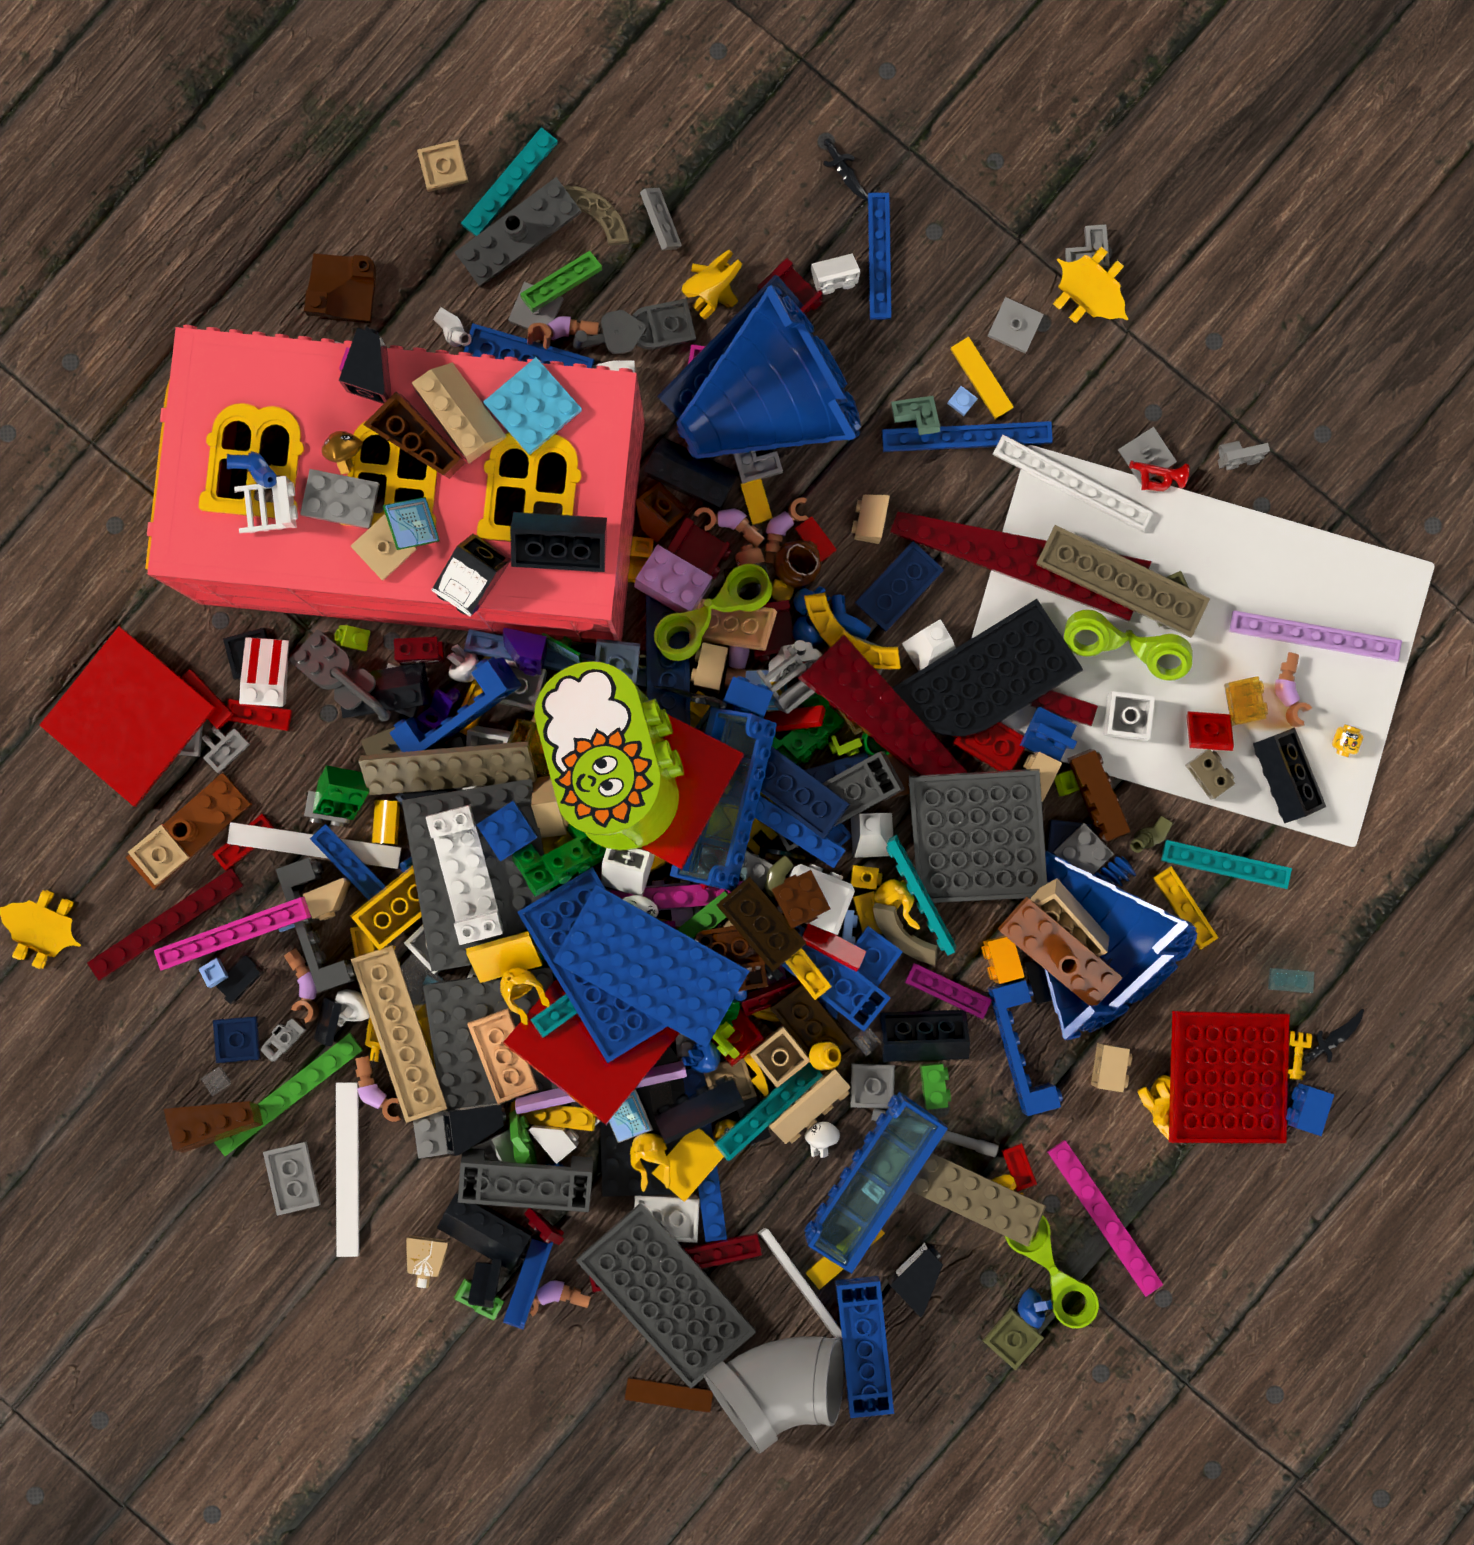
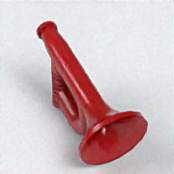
M1132 460L1129 464V469L1133 468L1140 471L1141 490L1165 491L1171 486L1172 479L1175 480L1180 489H1183L1188 481L1190 467L1186 463L1177 469H1169ZM1149 473L1163 476L1164 481L1162 483L1149 481Z

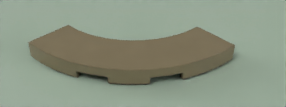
M563 186L579 209L593 217L601 225L606 234L608 246L629 244L628 233L621 216L605 198L585 188Z
M875 903L873 907L874 917L883 935L910 957L927 964L936 965L938 946L925 942L914 935L910 936L903 929V924L899 920L895 906Z

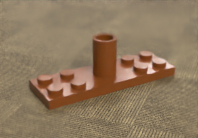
M221 773L163 825L169 831L171 837L189 855L190 858L186 861L188 862L252 804L226 774ZM186 825V826H187V833H186V835L184 836L182 830H183L184 826ZM130 854L126 857L153 890H156L186 863L184 862L158 885H154Z
M1026 897L998 927V930L1089 1006L1098 1005L1123 978L1029 897Z

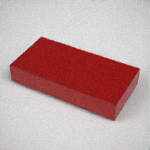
M812 516L795 528V531L803 541H812L818 546L820 562L837 551Z
M1022 1143L1001 1150L1009 1173L1014 1177L1017 1192L1037 1185Z

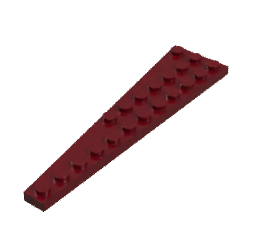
M897 512L890 530L892 534L1129 622L1133 610L1036 565L1047 542L1046 540L903 512ZM1120 555L1147 569L1150 568L1152 562Z
M845 635L841 636L798 677L815 693L828 700L831 706L844 713L847 719L860 726L863 732L874 738L879 745L916 775L968 773Z

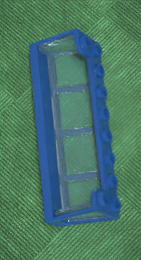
M711 707L705 734L744 753V756L683 869L681 870L672 865L670 876L728 891H733L737 887L777 723L749 713Z
M900 1091L897 1096L893 1095L887 1105L889 1108L885 1114L881 1113L876 1120V1128L873 1132H868L864 1139V1146L861 1150H856L852 1157V1164L849 1168L845 1167L842 1171L840 1182L838 1185H833L828 1193L829 1199L826 1203H822L816 1212L818 1214L814 1221L811 1220L804 1230L806 1232V1241L810 1248L851 1274L948 1129L945 1123Z

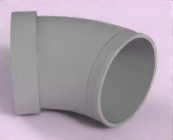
M801 1336L780 1339L754 1347L726 1364L721 1361L705 1373L704 1378L732 1423L750 1446L760 1454L778 1440V1434L792 1427L821 1424L827 1426L835 1425L843 1393V1347L839 1338Z

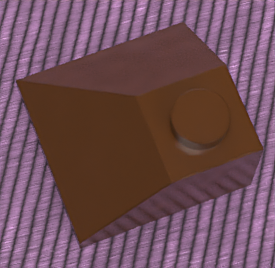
M660 482L636 500L641 529L656 543L666 537L690 512Z

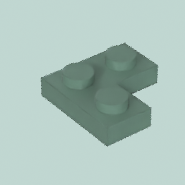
M933 396L891 402L895 423L916 420L919 435L940 432V424Z

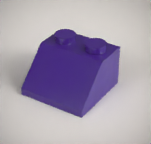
M504 628V648L519 670L529 676L542 675L547 654V636Z

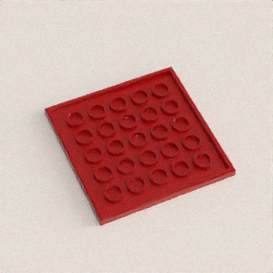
M118 626L39 726L133 807H137L216 707L124 628Z
M668 715L673 734L663 738L669 742L672 751L677 750L684 769V775L675 777L679 791L678 808L667 830L655 841L640 848L682 870L741 762L744 753Z
M557 979L545 992V997L548 998L550 1005L566 994ZM539 999L526 1014L528 1016V1025L520 1021L503 1044L607 1125L680 1033L667 1026L607 1063L578 1013L542 1038L530 1021V1019L547 1008Z
M1172 1011L1169 1108L1170 1143H1287L1286 1116L1290 1014Z

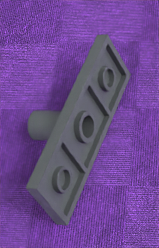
M555 177L458 249L455 254L481 288L582 212L557 177Z

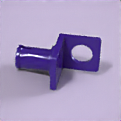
M451 688L447 693L437 689L434 693L432 704L418 716L417 720L430 730L437 729L441 722L449 717L453 703L461 697L460 692L456 688ZM426 716H434L438 721L431 723L426 720Z

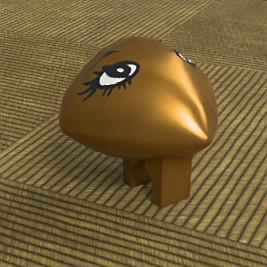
M336 431L325 440L322 446V455L329 461L337 463L341 475L351 472L350 468L354 466L351 457L359 452L363 442L349 432Z

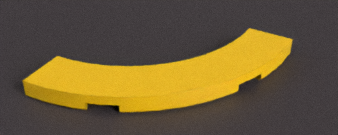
M826 593L804 595L809 617L820 633V636L830 647L841 636L845 635L874 668L901 669L898 647L876 646L857 639L838 623L829 607Z

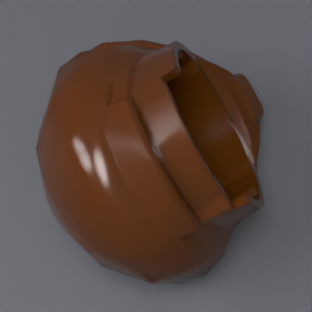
M812 541L784 543L776 553L773 564L778 578L792 588H804L813 583L821 569L820 555L817 550L818 546Z

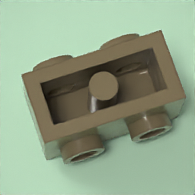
M1208 749L1185 766L1211 800L1232 787L1235 782L1232 780L1234 779L1232 772L1228 768L1224 769L1220 763L1222 760L1218 753Z

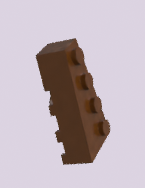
M395 392L363 424L449 479L466 463L408 400L398 392Z
M1089 749L1067 758L1097 837L1109 841L1131 832L1119 806L1117 795L1110 785V777L1102 767L1103 759L1101 754L1094 749Z
M250 1101L163 1109L173 1150L182 1153L263 1125L258 1104Z

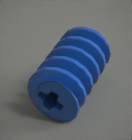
M1115 857V864L1112 862L1107 863L1108 869L1102 867V875L1097 872L1094 874L1096 877L1113 885L1117 884L1120 887L1123 886L1121 879L1127 882L1130 881L1128 874L1136 876L1134 869L1124 857L1122 859Z

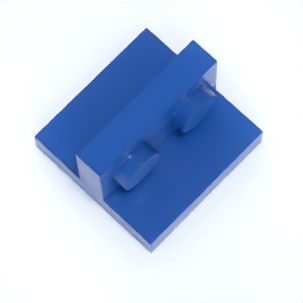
M1037 707L1020 746L1034 753L1041 752L1060 762L1065 750L1074 749L1077 741L1071 739L1077 725L1042 707Z
M869 926L866 927L854 944L866 951L858 972L876 986H879L903 952Z

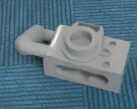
M295 1018L290 1019L286 1025L278 1024L272 1031L273 1035L262 1046L261 1051L271 1062L276 1061L282 1053L284 1054L307 1029ZM281 1027V1031L277 1034L276 1031ZM271 1044L278 1049L276 1053L269 1047Z

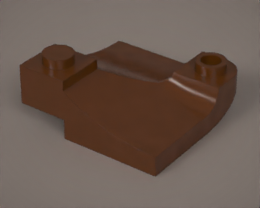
M313 253L311 275L305 296L304 312L306 315L328 317L330 320L371 323L376 280V268L372 259L363 255L338 256ZM362 263L367 264V267L365 269L360 268V265Z
M734 926L702 930L695 936L696 941L701 943L703 937H708L710 942L705 946L749 970L738 992L768 987L764 961Z

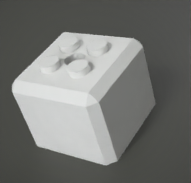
M802 864L793 867L789 877L795 874L799 876L809 870L812 871L831 908L818 915V919L809 924L838 935L855 892L852 884L843 881V876L830 872L829 875L822 873L823 868L810 864L809 867ZM778 904L777 909L783 914V912H782V910H781V908H780V906H779V904Z

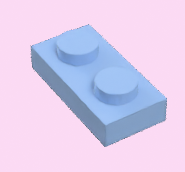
M847 910L843 921L842 938L855 944L852 929L857 927L858 915H854V910Z

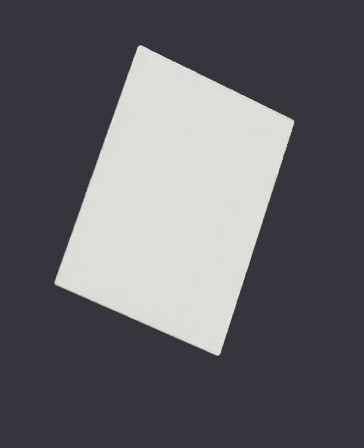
M1029 445L1028 448L1154 513L1145 531L1142 532L1020 469L1002 532L1047 541L1054 525H1057L1118 555L1152 561L1149 570L1164 577L1181 571L1189 589L1210 598L1193 636L1189 638L1166 626L1159 627L1156 621L1133 611L1128 622L997 572H990L971 639L1035 599H1038L1063 639L1066 622L1072 614L1081 610H1094L1105 616L1112 625L1123 633L1127 630H1132L1137 637L1176 634L1185 638L1192 647L1193 660L1190 671L1184 677L1172 681L1155 677L1149 671L1147 665L1136 656L1129 641L1118 649L1103 651L1095 656L1085 657L1073 653L1082 666L1083 671L1052 691L1097 705L1098 708L1091 727L1063 718L1077 725L1071 737L1077 743L1074 749L1065 750L1061 762L1069 764L1067 758L1086 750L1094 749L1101 754L1103 759L1102 767L1109 776L1349 847L1356 846L1433 574L1434 564L1416 557L1170 486L1165 491L1141 490L1142 485L1133 474ZM1232 611L1402 640L1399 661L1394 662L1231 633L1229 629ZM1082 630L1075 635V639L1084 645L1094 644L1099 639L1098 635L1091 630ZM1288 652L1299 655L1297 670L1293 674L1295 676L1296 690L1300 697L1299 703H1307L1312 707V709L1305 712L1300 709L1298 710V717L1304 721L1305 726L1295 727L1326 807L1306 817L1284 824L1283 819L1278 813L1276 801L1271 795L1268 781L1263 775V768L1259 758L1255 755L1253 743L1294 728L1286 719V712L1289 706L1285 707L1275 693V681L1279 678V674H1282V671H1280L1281 663L1286 662ZM1174 654L1163 655L1157 660L1158 664L1166 669L1176 668L1182 662ZM1115 691L1155 696L1149 740L1141 741L1103 736L1108 693ZM1029 704L1001 721V723L1024 736L1036 708L1030 707ZM1188 711L1231 715L1234 741L1233 751H1211H1216L1222 760L1220 763L1224 769L1228 768L1234 776L1232 780L1235 784L1215 799H1209L1185 766L1202 752L1208 750L1189 747L1186 717ZM1344 724L1361 729L1360 733L1364 737L1359 752L1357 754H1349V757L1337 754V749L1332 746L1337 728L1344 727ZM1025 748V750H1024V751H1027V752L1034 753V752H1032V751H1030V750H1028V749H1026V748Z

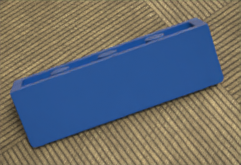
M535 1239L531 1240L503 1323L524 1330L553 1246L552 1241L547 1244Z

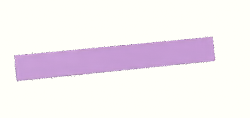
M1232 611L1229 629L1231 633L1394 662L1399 661L1402 640L1240 611Z
M683 1061L652 1067L636 1088L684 1078L687 1076L686 1067ZM560 1088L517 1097L515 1098V1108L517 1114L576 1101Z

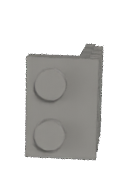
M792 646L787 648L791 656L767 675H764L760 669L757 671L764 684L773 692V696L776 699L774 704L777 709L787 714L815 693L801 680L780 696L776 692L801 671L804 673L807 670L806 665L801 661L800 656L794 651ZM796 661L798 666L772 686L769 681Z

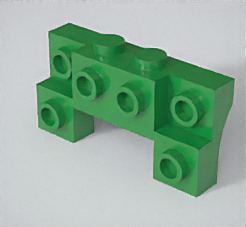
M813 693L800 704V708L823 705L826 711L822 726L792 730L780 741L775 736L773 738L772 746L797 765L809 761L813 756L812 753L817 749L824 748L830 736H833L844 726V720L830 707L829 702L817 693Z
M568 824L567 831L573 840L543 856H540L533 845L530 844L514 852L512 861L536 897L559 884L567 883L573 876L582 874L589 870L590 867L603 861L606 848L596 844L584 832Z

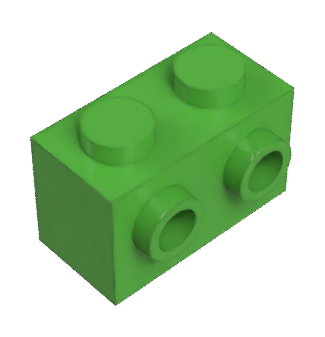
M941 1062L921 1064L920 1072L924 1108L926 1110L947 1108L948 1102H951L950 1089H946L945 1080H949L947 1067H944Z

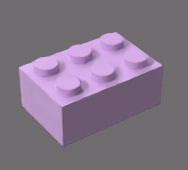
M657 544L636 577L634 587L675 612L683 613L696 609L710 587L713 577Z

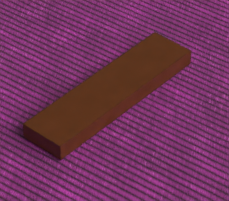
M628 1377L625 1400L708 1413L711 1411L713 1393L710 1389L692 1387L690 1389L687 1385Z

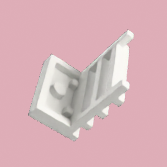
M286 476L276 477V485L270 487L273 492L276 524L268 525L264 490L267 488L259 484L234 487L235 492L244 491L248 527L239 528V533L297 528L296 519H298L296 505H294V483ZM251 490H258L262 526H254Z

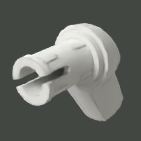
M441 307L433 320L443 329L446 341L454 347L460 345L468 346L471 343V335L464 331L461 321L457 316Z

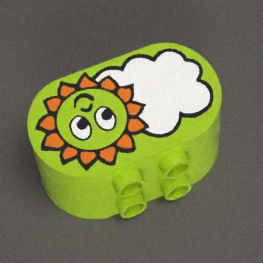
M582 662L558 672L544 685L538 695L535 704V721L557 804L562 816L573 827L584 832L593 842L608 849L632 850L650 844L667 830L675 817L679 803V791L675 777L684 775L683 765L677 750L672 751L669 742L663 738L673 734L666 710H660L656 699L649 700L624 672L612 665L602 662Z

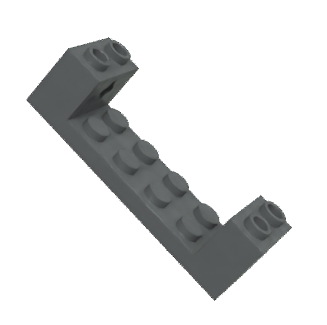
M883 751L874 754L822 783L850 804L835 826L878 802L887 800L905 790L887 754ZM778 833L788 852L800 848V846Z
M306 858L276 869L286 901L289 902L303 897L305 893L299 887L323 879L324 869L320 861L317 862L315 858ZM312 916L294 923L317 993L357 980L351 959L325 966L327 958L324 951H320L318 945L320 937L311 925L314 922Z
M470 1148L462 1153L458 1203L589 1212L593 1157L572 1156L571 1167L484 1161L485 1149Z

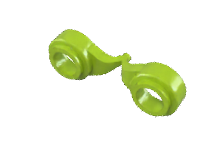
M755 564L740 565L729 573L718 595L713 600L706 599L703 607L693 611L673 613L664 617L657 624L654 631V640L660 652L666 658L674 661L685 660L693 656L698 651L702 636L709 626L712 609L721 612L738 610L750 612L766 605L772 595V584L766 571ZM755 582L761 585V592L756 598L745 600L739 597V592L745 584ZM686 631L691 634V639L684 648L673 649L669 646L670 638L675 633Z
M1094 610L1078 611L1072 614L1066 622L1064 640L1070 650L1077 655L1085 657L1095 656L1103 651L1118 649L1129 641L1136 656L1159 679L1167 681L1180 679L1192 667V647L1185 638L1179 635L1164 634L1153 637H1137L1132 630H1127L1123 633L1112 625L1105 616ZM1082 630H1091L1098 635L1099 639L1094 644L1084 645L1075 639V635ZM1174 654L1182 662L1176 668L1166 669L1161 667L1157 660L1163 655Z
M1043 1215L1038 1225V1232L1032 1239L1029 1247L1004 1236L1006 1242L1014 1251L1027 1256L1049 1271L1052 1311L1063 1325L1070 1328H1083L1095 1319L1099 1309L1098 1298L1086 1283L1076 1280L1057 1269L1052 1255L1050 1225ZM1078 1291L1084 1295L1085 1306L1080 1313L1068 1314L1063 1310L1062 1299L1068 1292Z

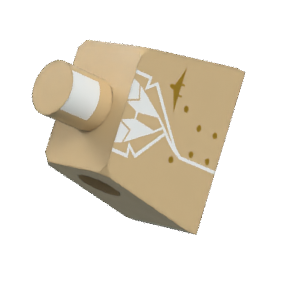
M415 1235L407 1237V1272L417 1275L416 1287L429 1288L430 1276L438 1277L440 1275L450 1240Z

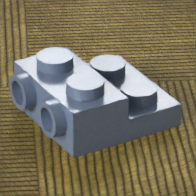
M597 639L595 662L606 663L618 668L636 685L640 644Z

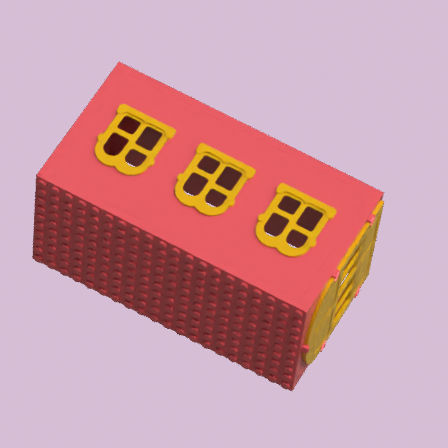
M183 325V328L176 327L170 379L166 389L164 408H161L160 422H162L154 497L151 522H148L147 528L149 540L145 569L148 570L147 574L201 605L469 631L471 629L493 634H503V629L509 628L538 635L545 633L555 640H562L566 636L573 642L596 644L597 639L622 641L645 424L637 373H634L632 369L619 368V371L610 370L607 366H596V369L587 368V365L575 363L573 366H564V363L559 361H551L550 364L542 363L582 408V411L529 456L485 406L507 437L477 459L468 463L417 394L412 382L430 369L453 363L483 403L484 400L533 359H527V362L518 361V358L504 357L503 360L495 359V356L489 354L473 357L471 353L459 352L458 355L449 354V351L436 350L433 353L426 352L427 350L424 348L415 347L413 350H403L402 346L390 345V348H387L391 395L395 392L403 395L466 463L450 479L427 465L425 479L414 480L403 479L397 476L401 448L388 441L390 444L389 462L386 465L362 463L360 460L361 449L355 456L351 457L354 466L350 468V473L342 474L343 476L358 478L360 473L382 474L387 477L384 505L394 503L395 491L398 488L422 490L440 540L436 543L416 546L417 550L382 581L351 547L368 529L300 515L310 469L341 475L337 463L329 461L322 455V446L329 435L336 431H346L357 436L362 442L371 435H379L363 424L383 404L348 393L339 382L341 375L339 367L346 347L350 348L352 341H344V344L335 343L334 340L322 338L321 341H312V338L306 336H298V339H291L285 334H275V337L266 336L263 332L256 331L252 332L251 335L243 334V331L230 329L229 332H221L220 329L215 327H206V330L197 329L193 325ZM238 421L246 423L251 430V444L248 451L235 450ZM271 425L283 426L289 433L287 464L285 466L269 465V467L276 476H286L294 483V505H296L298 519H296L297 528L240 534L239 528L248 527L245 496L243 499L229 498L232 469H227V454L248 455L251 451L259 453L263 431ZM516 448L526 453L529 467L528 475L525 479L502 477L499 475L501 457L509 449ZM547 453H559L567 462L565 490L562 494L538 492L536 490L538 464L543 455ZM247 471L246 485L256 484L251 471ZM501 486L522 488L526 491L524 513H533L536 502L561 504L563 506L562 515L607 518L605 572L511 567L510 562L480 608L471 616L460 613L454 605L441 600L432 591L433 586L457 545L472 534H475L511 559V526L496 525L494 523L497 489ZM251 490L254 526H262L260 503L255 500V490ZM266 502L268 525L276 524L274 503ZM384 510L381 513L373 514L371 526L385 514Z

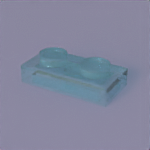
M1270 968L1268 989L1313 993L1314 972Z

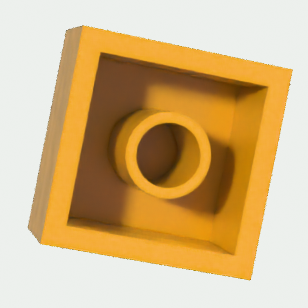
M1004 935L983 941L984 946L981 947L984 959L989 961L990 967H987V972L990 980L1001 984L1024 977L1016 945Z

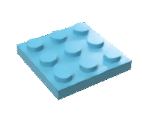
M537 357L483 401L489 411L529 456L582 411V408Z

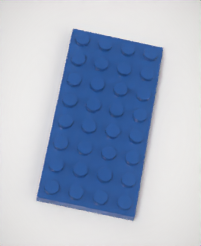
M592 867L517 913L606 1062L609 1063L667 1026L553 962L596 884L605 889Z
M597 884L553 960L554 963L706 1048L749 973V970Z

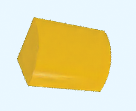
M375 800L372 843L398 845L399 801Z

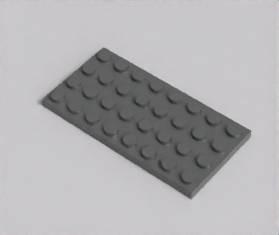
M642 1202L576 1258L578 1264L690 1389L704 1378L705 1373L721 1361H724L756 1333V1329Z

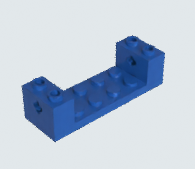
M504 657L483 659L475 665L477 669L471 673L484 692L473 699L475 701L473 704L461 707L457 711L458 715L453 718L450 716L442 721V727L437 730L435 728L430 730L419 722L417 718L414 719V717L397 722L394 725L395 729L390 732V735L402 752L438 748L519 689L522 684Z
M801 925L794 927L799 935L802 936L805 928ZM807 945L803 946L802 949L832 986L820 997L864 1032L891 998L858 971L856 972ZM786 963L782 964L786 970L796 977Z
M1019 979L988 988L1022 1113L1026 1116H1031L1060 1108V1101H1063L1059 1088L1057 1089L1051 1083L1032 1087L1029 1074L1024 1073L1023 1066H1026L1023 1053L1018 1051L1017 1045H1020V1040L1017 1032L1012 1030L1011 1024H1014L1011 1011L1007 1010V1008L1032 1002L1030 997L1033 996L1031 984L1026 983V980Z
M878 1276L835 1280L850 1418L894 1414L880 1279Z

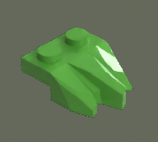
M516 1110L509 1113L510 1138L513 1143L514 1159L517 1163L537 1164L535 1147L528 1132L529 1122L524 1115L521 1116V1114H517Z

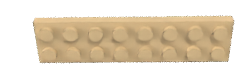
M393 945L382 948L380 951L376 950L352 958L351 962L406 1123L446 1110L448 1107L445 1103V1098Z

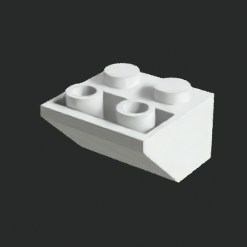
M853 253L811 264L816 291H821L824 295L833 293L835 289L841 287L843 289L853 288L858 283L860 269Z
M606 848L602 861V884L608 888L643 896L655 856L648 851L637 848L632 850Z

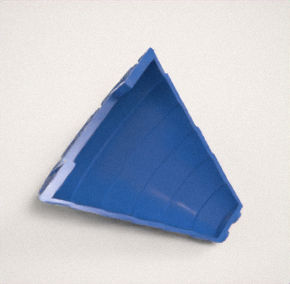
M770 285L767 287L757 306L752 309L724 355L720 356L709 376L705 378L694 398L676 422L679 435L683 439L685 438L689 445L687 446L689 453L696 459L722 456L723 454L770 450L779 447L852 440L861 433L859 431L861 421L853 396L844 390L847 382L823 339H819L818 336L812 334L814 326L789 296L782 298L780 296L782 291L776 286Z
M1045 851L1047 883L1058 878L1109 936L1108 953L1100 956V958L1123 977L1098 1005L1089 1006L1045 969L1055 1013L1058 1014L1062 1037L1065 1040H1071L1082 1035L1080 1031L1091 1033L1126 1013L1129 1009V1003L1132 1004L1138 1000L1142 1001L1178 968L1175 962L1187 957L1195 944L1197 932L1194 925L1189 921L1172 915L1170 912L1150 904L1146 900L1126 892L1120 887L1096 877V875Z

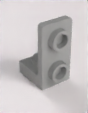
M308 791L304 816L310 817V822L322 823L323 820H330L331 825L343 827L344 823L350 824V819L313 813L316 792Z

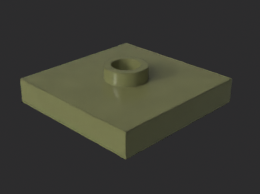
M1010 1308L984 1337L983 1342L1016 1371L1044 1337Z

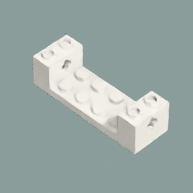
M471 804L426 816L430 836L435 842L455 918L454 927L459 945L503 934L504 929Z

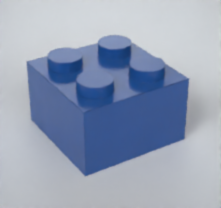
M733 676L724 701L727 703L725 710L749 713L764 718L773 692L765 685H754L749 683L750 681L747 678L741 676L736 678Z
M515 800L476 824L500 861L538 837Z
M1299 1083L1292 1093V1107H1289L1287 1110V1125L1322 1136L1334 1094Z

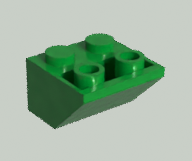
M326 765L318 779L313 813L354 820L370 792L369 788L366 787L362 772Z

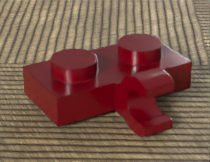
M528 1208L524 1213L530 1220L528 1224L536 1231L539 1230L541 1232L539 1236L545 1242L550 1243L552 1241L553 1244L560 1245L564 1240L562 1237L564 1232L558 1226L550 1224L541 1213Z

